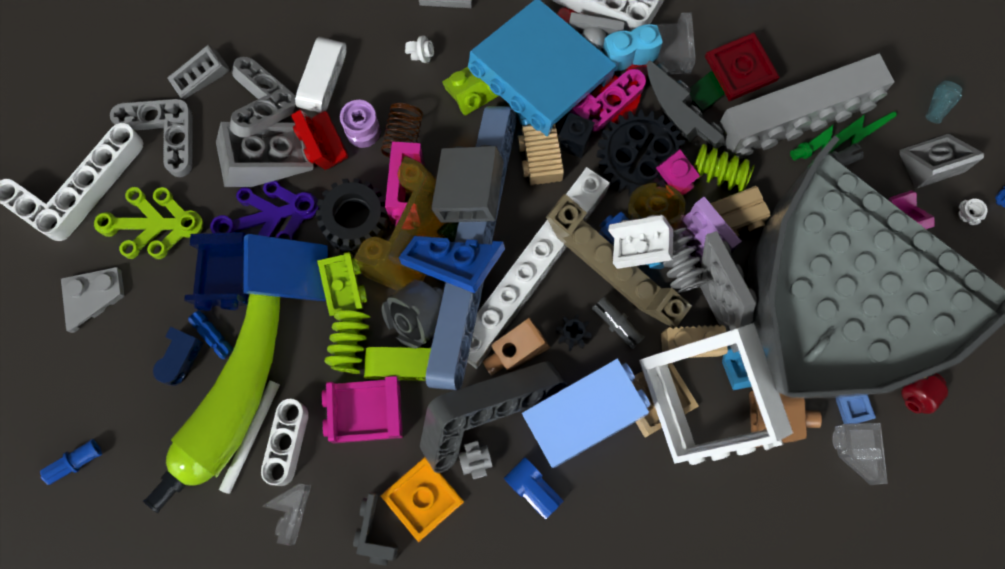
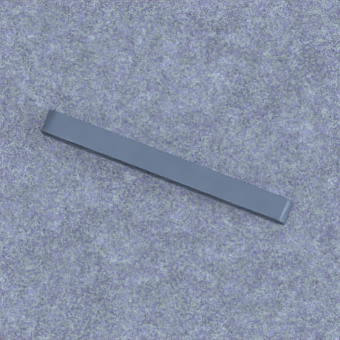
M511 106L485 107L476 147L481 145L496 146L504 160L497 215L516 127V112ZM496 221L459 222L455 242L466 243V240L469 239L477 240L478 244H492ZM484 281L476 293L446 282L426 369V384L429 388L461 389Z

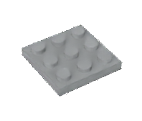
M717 231L706 234L701 268H704V271L700 274L699 278H707L708 282L700 286L719 326L723 324L726 327V332L749 325L753 322V313L755 306H757L756 295L751 288L748 289L746 286L743 271L740 265H735L732 260L728 243L722 241ZM737 343L730 345L733 353L739 351Z

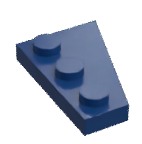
M414 236L399 256V260L406 267L476 293L505 250L504 243L500 241H493L492 244H478L477 240L467 239L466 243L450 242L448 238Z

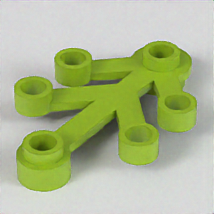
M132 187L125 194L126 200L132 205L137 206L147 218H117L109 212L99 214L94 221L95 229L106 237L114 236L119 230H144L133 241L126 240L121 243L119 251L128 259L136 258L140 250L163 230H173L162 241L155 240L148 245V253L155 259H162L167 255L168 250L183 237L193 238L198 236L204 224L202 217L197 212L191 210L184 211L173 200L172 193L164 187L156 189L153 193V198L159 205L166 206L175 218H163L145 199L144 192L137 187ZM135 193H139V197L136 200H132V196ZM167 193V197L164 200H159L161 194ZM108 219V224L101 226L103 221ZM192 220V224L189 227H184L186 221ZM129 246H133V251L126 254V249ZM157 246H161V251L158 254H154V249Z

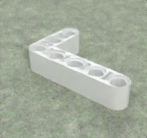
M552 0L577 13L625 22L623 31L630 32L639 26L650 24L664 0Z
M116 124L107 132L47 204L11 179L0 180V203L52 240H66L141 152L143 140L128 124ZM130 137L128 141L123 143L124 139ZM109 158H112L109 163L105 164ZM91 179H94L93 182L87 186L88 182ZM76 200L74 205L69 207L70 203ZM57 222L56 226L51 229L52 224Z

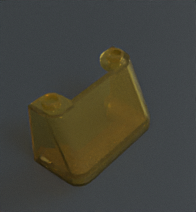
M406 156L398 169L397 175L400 184L405 187V191L411 197L389 242L378 237L368 238L361 244L354 258L364 277L397 291L414 279L423 282L426 276L422 272L402 265L399 260V256L413 237L444 238L451 223H441L432 210L436 178L423 164Z

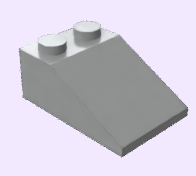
M220 122L216 146L224 187H253L313 170V164L309 162L303 151L306 146L293 130L295 123H275L250 137H239L231 132L230 122Z

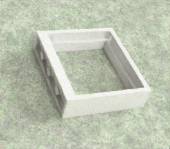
M754 323L639 360L674 463L689 461V464L695 465L705 461V457L711 456L713 461L730 456L729 452L736 451L738 455H744L755 451V447L763 445L764 450H768L775 446L783 445L782 439L793 434ZM737 343L767 429L695 445L667 364Z

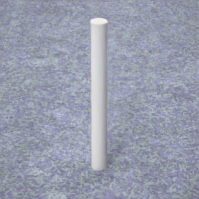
M269 380L256 414L219 488L220 491L227 494L231 493L277 393L279 384Z

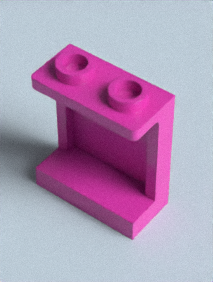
M392 142L385 208L391 224H395L396 227L402 229L419 226L416 206L414 203L405 202L408 173L424 174L425 162L420 143Z
M397 376L385 377V380L338 384L326 382V390H322V405L327 407V419H323V435L328 437L329 442L346 443L403 438L400 380Z

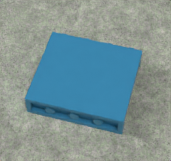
M540 0L532 1L472 49L468 68L475 77L483 80L494 94L501 96L510 104L515 112L523 115L534 129L541 131L547 137L550 135L553 125L599 84L603 87L611 81L617 67L612 60Z

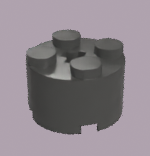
M414 279L389 296L387 301L383 303L382 315L389 330L394 327L400 334L396 338L401 343L410 348H418L434 337L443 297L442 290L438 287L432 288L428 284Z

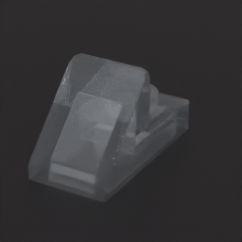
M299 483L263 505V507L285 512L284 517L279 518L276 526L275 535H278L277 543L288 546L295 545L311 489L310 485Z

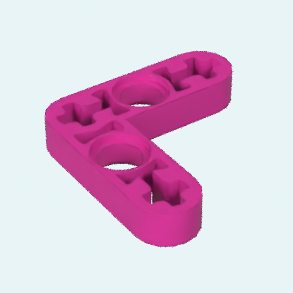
M628 70L596 98L589 93L582 103L574 106L569 112L589 120L590 113L593 116L596 115L602 106L603 111L600 113L599 121L596 119L592 120L595 122L593 131H598L643 92L646 78L639 70ZM629 80L631 82L637 80V86L632 85L627 89V93H625L624 89L627 88ZM609 95H617L621 99V103L617 106H612L608 104L606 98Z

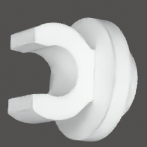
M419 36L417 42H406L405 53H411V60H421L422 63H429L434 55L433 43L426 36Z

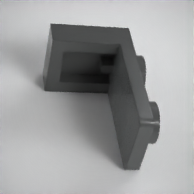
M369 492L368 498H363L361 503L360 516H364L362 528H357L353 546L358 547L357 555L370 557L369 563L387 565L388 560H396L398 547L369 542L378 500V494Z

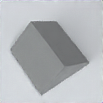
M950 134L899 150V155L915 189L965 173L984 158L983 152Z

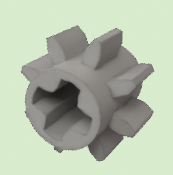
M478 441L464 444L466 451L458 453L463 474L472 473L473 479L487 476L485 469L493 467L487 445L479 447Z

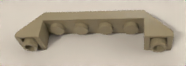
M563 194L546 216L557 238L639 310L672 328L678 327L692 305L673 288H660L637 266L617 269L613 264L614 246L583 220L587 212L569 196Z

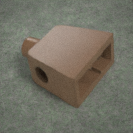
M528 318L494 342L491 346L495 353L482 362L491 376L503 368L513 372L551 347L536 324ZM516 347L515 355L509 357V349Z
M754 391L749 392L752 433L766 430L767 428ZM779 393L793 434L782 439L783 443L806 439V428L821 427L822 417L819 410H805L804 398H792Z

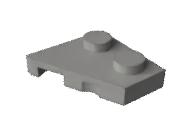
M115 267L61 279L66 331L70 333L78 331L80 329L78 326L91 317L96 318L104 312L107 306L114 305L125 297L121 269Z

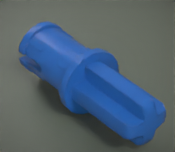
M91 439L72 452H64L62 458L40 471L41 479L47 485H51L71 472H79L81 466L102 455L100 446L95 440Z

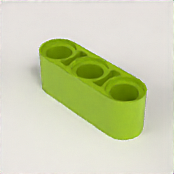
M368 347L365 351L364 378L385 380V377L397 376L399 380L426 381V369L431 348Z

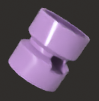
M352 100L345 104L340 113V122L349 142L360 148L370 147L375 144L379 139L381 131L373 106L364 100Z

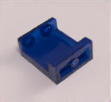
M244 232L190 235L189 245L198 249L193 294L185 295L184 301L193 304L194 309L210 311L212 306H220L224 310H238V306L248 305L249 294L243 293L244 236L247 234Z

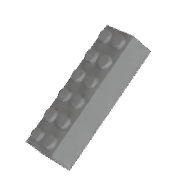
M879 53L729 108L725 111L718 124L724 131L722 135L724 136L725 145L722 149L728 152V160L734 155L739 156V159H743L751 155L756 149H770L777 145L778 141L786 138L788 141L794 140L810 129L812 132L821 130L834 120L839 123L850 118L853 113L859 111L861 114L867 113L877 106L878 100L887 95L886 91L895 81Z

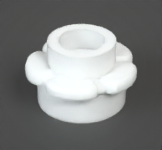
M980 199L964 200L959 205V218L963 222H968L969 225L980 224L981 220L985 219L987 215V206Z

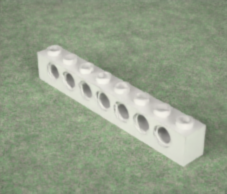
M587 167L566 194L587 212L583 218L584 221H587L604 198L610 183ZM548 220L477 313L467 361L476 369L491 351V345L500 339L567 248L557 238Z

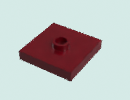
M755 32L710 50L705 55L729 102L777 82L780 78Z

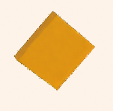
M425 457L381 495L382 499L418 542L464 503L463 499L442 474L433 471Z

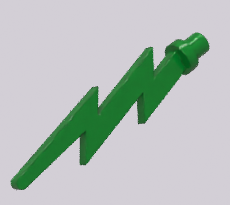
M892 112L864 128L862 127L865 114L835 135L840 140L828 153L850 137H852L851 145L858 143L896 117L897 113ZM833 125L808 143L803 142L798 145V148L791 150V158L794 161L800 158H810L812 153L821 146L822 151L832 139Z

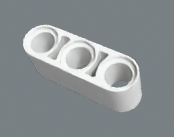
M321 36L316 39L296 93L295 104L298 108L317 113L327 110L345 60L346 43Z
M283 400L276 409L261 468L263 480L270 485L285 486L292 481L295 474L309 414L305 405L297 400ZM297 406L299 410L298 417L293 421H288L286 417L287 411L291 407ZM289 435L292 440L291 445L288 449L282 451L279 442L283 436ZM281 464L284 468L283 477L275 480L272 476V470L276 465Z

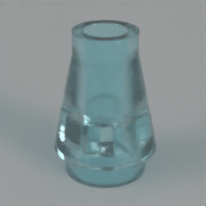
M942 81L940 85L935 87L930 107L925 117L933 123L940 124L943 118L961 100L962 88L956 83Z

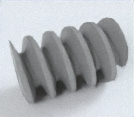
M687 228L673 231V260L663 262L664 267L672 268L667 272V277L677 278L670 285L673 289H681L678 293L697 288L708 282L707 278H698V275L704 271V268L694 267V264L701 259L700 257L690 256L697 248L696 246L686 245L693 238L692 235L682 234Z

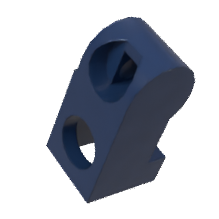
M170 327L165 337L170 339L171 343L164 357L154 365L153 375L161 383L176 386L185 379L204 343L193 336Z

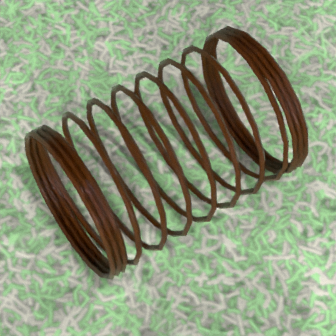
M392 104L389 109L390 114L398 118H391L389 114L386 128L396 134H387V130H385V136L411 142L416 139L417 143L418 133L420 132L419 127L413 129L406 125H416L419 123L421 126L420 122L423 118V112L411 104ZM392 108H404L413 112L417 111L421 114V116L419 115V117H413L406 113L394 112ZM391 119L397 123H389V120ZM394 119L405 120L411 122L412 124L398 122ZM392 124L402 125V126L408 127V128H410V129H404V128L396 127V126H394V125H392ZM391 125L398 129H389L387 126ZM392 130L403 131L408 134H401L394 132ZM404 130H414L416 133L411 134ZM390 135L403 137V138H405V139L394 138V137H392V136H390ZM401 135H412L415 139H409ZM385 139L382 142L381 153L390 158V153L383 149H391L392 142L390 141H401Z

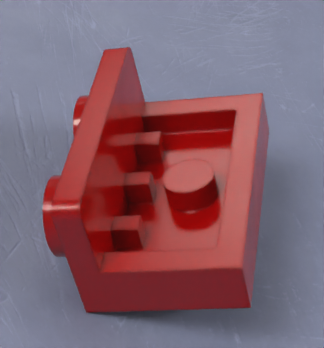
M298 110L291 115L295 123L293 130L301 141L303 140L306 146L303 151L311 164L315 163L324 170H327L348 158L344 145L326 111L312 118L302 110Z

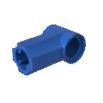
M524 457L503 479L520 497L524 496L544 519H547L563 503V500L542 479L543 475Z

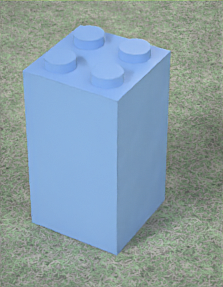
M616 359L522 413L552 468H556L648 415L649 411L647 408L651 404L642 389L636 391L632 384L635 377L627 363L621 365L619 360Z

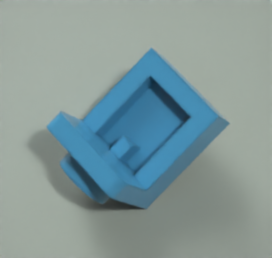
M728 345L727 354L723 355L722 364L732 389L738 390L752 387L740 352L733 353L730 345Z

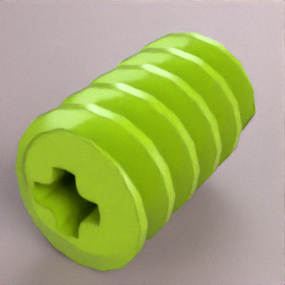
M706 144L701 146L693 165L700 175L697 179H700L706 173L708 183L714 177H717V186L720 187L725 181H728V190L738 185V193L745 190L754 169V165L749 169L750 162L748 159H745L739 165V156L734 155L728 161V152L724 151L718 157L717 148H713L707 154Z
M337 311L334 313V318L340 322L333 323L331 327L337 333L329 336L330 341L335 344L327 347V351L334 356L326 357L324 362L330 365L333 370L360 374V370L354 368L353 364L361 363L362 359L357 357L355 353L365 350V348L357 343L358 341L367 340V337L361 334L360 330L369 329V325L363 323L362 319L371 317L356 311Z

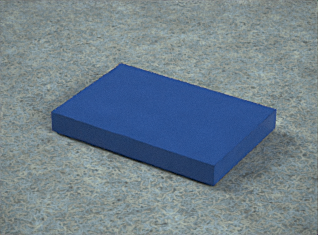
M253 234L245 235L243 293L326 301L317 260L328 258L327 245Z

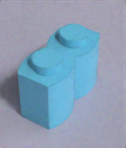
M647 24L639 26L631 32L617 31L608 35L604 40L602 53L617 65L615 71L627 69L632 64L646 65L649 61H655L659 56L663 41L658 26Z

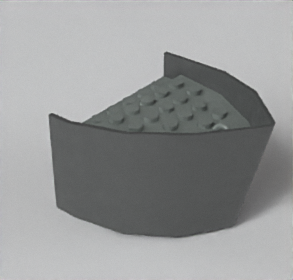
M836 136L829 141L778 201L748 256L746 286L754 291L757 298V306H755L753 322L751 324L754 323L776 390L780 394L792 398H844L891 392L961 363L1005 323V289L831 157L828 152L840 140Z

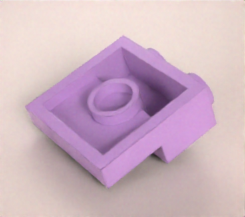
M705 197L697 201L691 211L682 217L676 226L677 229L687 228L682 232L683 235H692L693 238L686 244L689 243L691 246H696L695 255L700 257V263H702L706 234L717 231L722 241L728 243L731 254L742 242Z

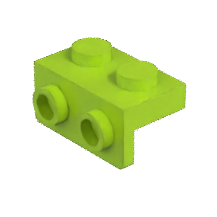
M468 67L453 73L449 78L442 81L446 91L457 101L463 115L473 112L498 97L483 80L475 77Z
M347 252L344 255L317 260L329 316H334V313L337 311L364 309L363 303L368 302L364 285L359 286L357 275L361 274L358 257L353 258L352 254Z

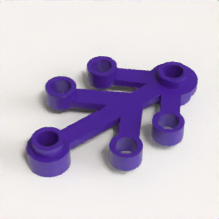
M277 181L265 183L263 191L269 198H280L288 203V205L277 207L255 195L251 189L244 187L237 191V200L243 206L251 205L262 212L231 220L228 216L220 215L212 220L210 228L217 238L226 240L231 238L236 231L264 224L258 235L271 237L281 219L292 216L285 229L280 231L276 238L282 239L284 236H289V240H294L293 236L302 221L311 219L316 215V210H319L318 200L313 194L308 192L296 195L280 187ZM271 186H277L275 192H268V189ZM245 193L250 194L247 200H242V196ZM303 204H310L308 210H301ZM229 226V230L226 233H221L222 227Z

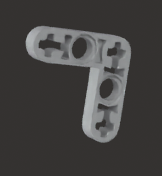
M239 57L234 61L233 77L258 100L232 113L229 127L233 134L239 137H250L294 113L296 96L253 59ZM258 84L268 85L270 89L261 88ZM264 110L269 112L270 115L264 116L259 114L257 111Z
M172 99L117 104L112 108L110 120L114 125L125 123L134 131L164 128L165 168L175 177H184L190 173L193 165V115L191 109L184 101ZM178 109H181L183 112L179 113V117L176 118L173 114H176ZM149 110H157L158 115L154 120H145V114ZM124 113H127L129 116L125 117L122 122L119 118H123ZM178 132L185 134L183 142L179 144L172 143L171 140L174 134ZM174 151L179 152V158L184 162L179 164V168L173 166V164L178 162V155Z

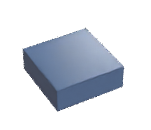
M868 395L836 398L844 426L876 418Z

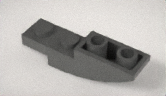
M649 61L646 64L649 79L656 98L669 121L673 122L676 130H680V134L689 143L698 135L712 148H717L719 151L725 145L724 136L722 135L724 131L716 123L711 122L708 124L702 119L704 115L694 105L688 107L692 103L691 89L683 81H674L670 77V71L660 63L656 66L652 61Z

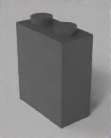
M481 145L480 147L455 146L453 148H442L432 203V210L441 223L496 221L504 160L496 146Z

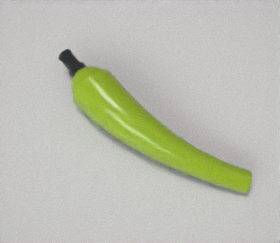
M249 294L245 319L233 352L211 390L171 439L173 443L166 456L167 471L162 475V481L143 500L154 512L159 513L176 492L180 493L186 485H199L208 481L213 476L217 478L241 445L259 407L273 361L279 323L280 297Z

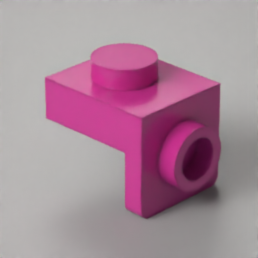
M681 150L673 153L656 167L671 188L667 191L670 196L678 193L681 196L695 187L692 182L700 177Z
M911 190L888 199L925 229L935 227L934 216L917 207L916 192Z

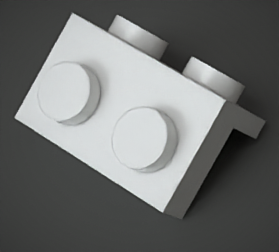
M650 215L643 219L623 220L609 225L608 231L614 237L613 264L617 269L673 260V228L663 215Z

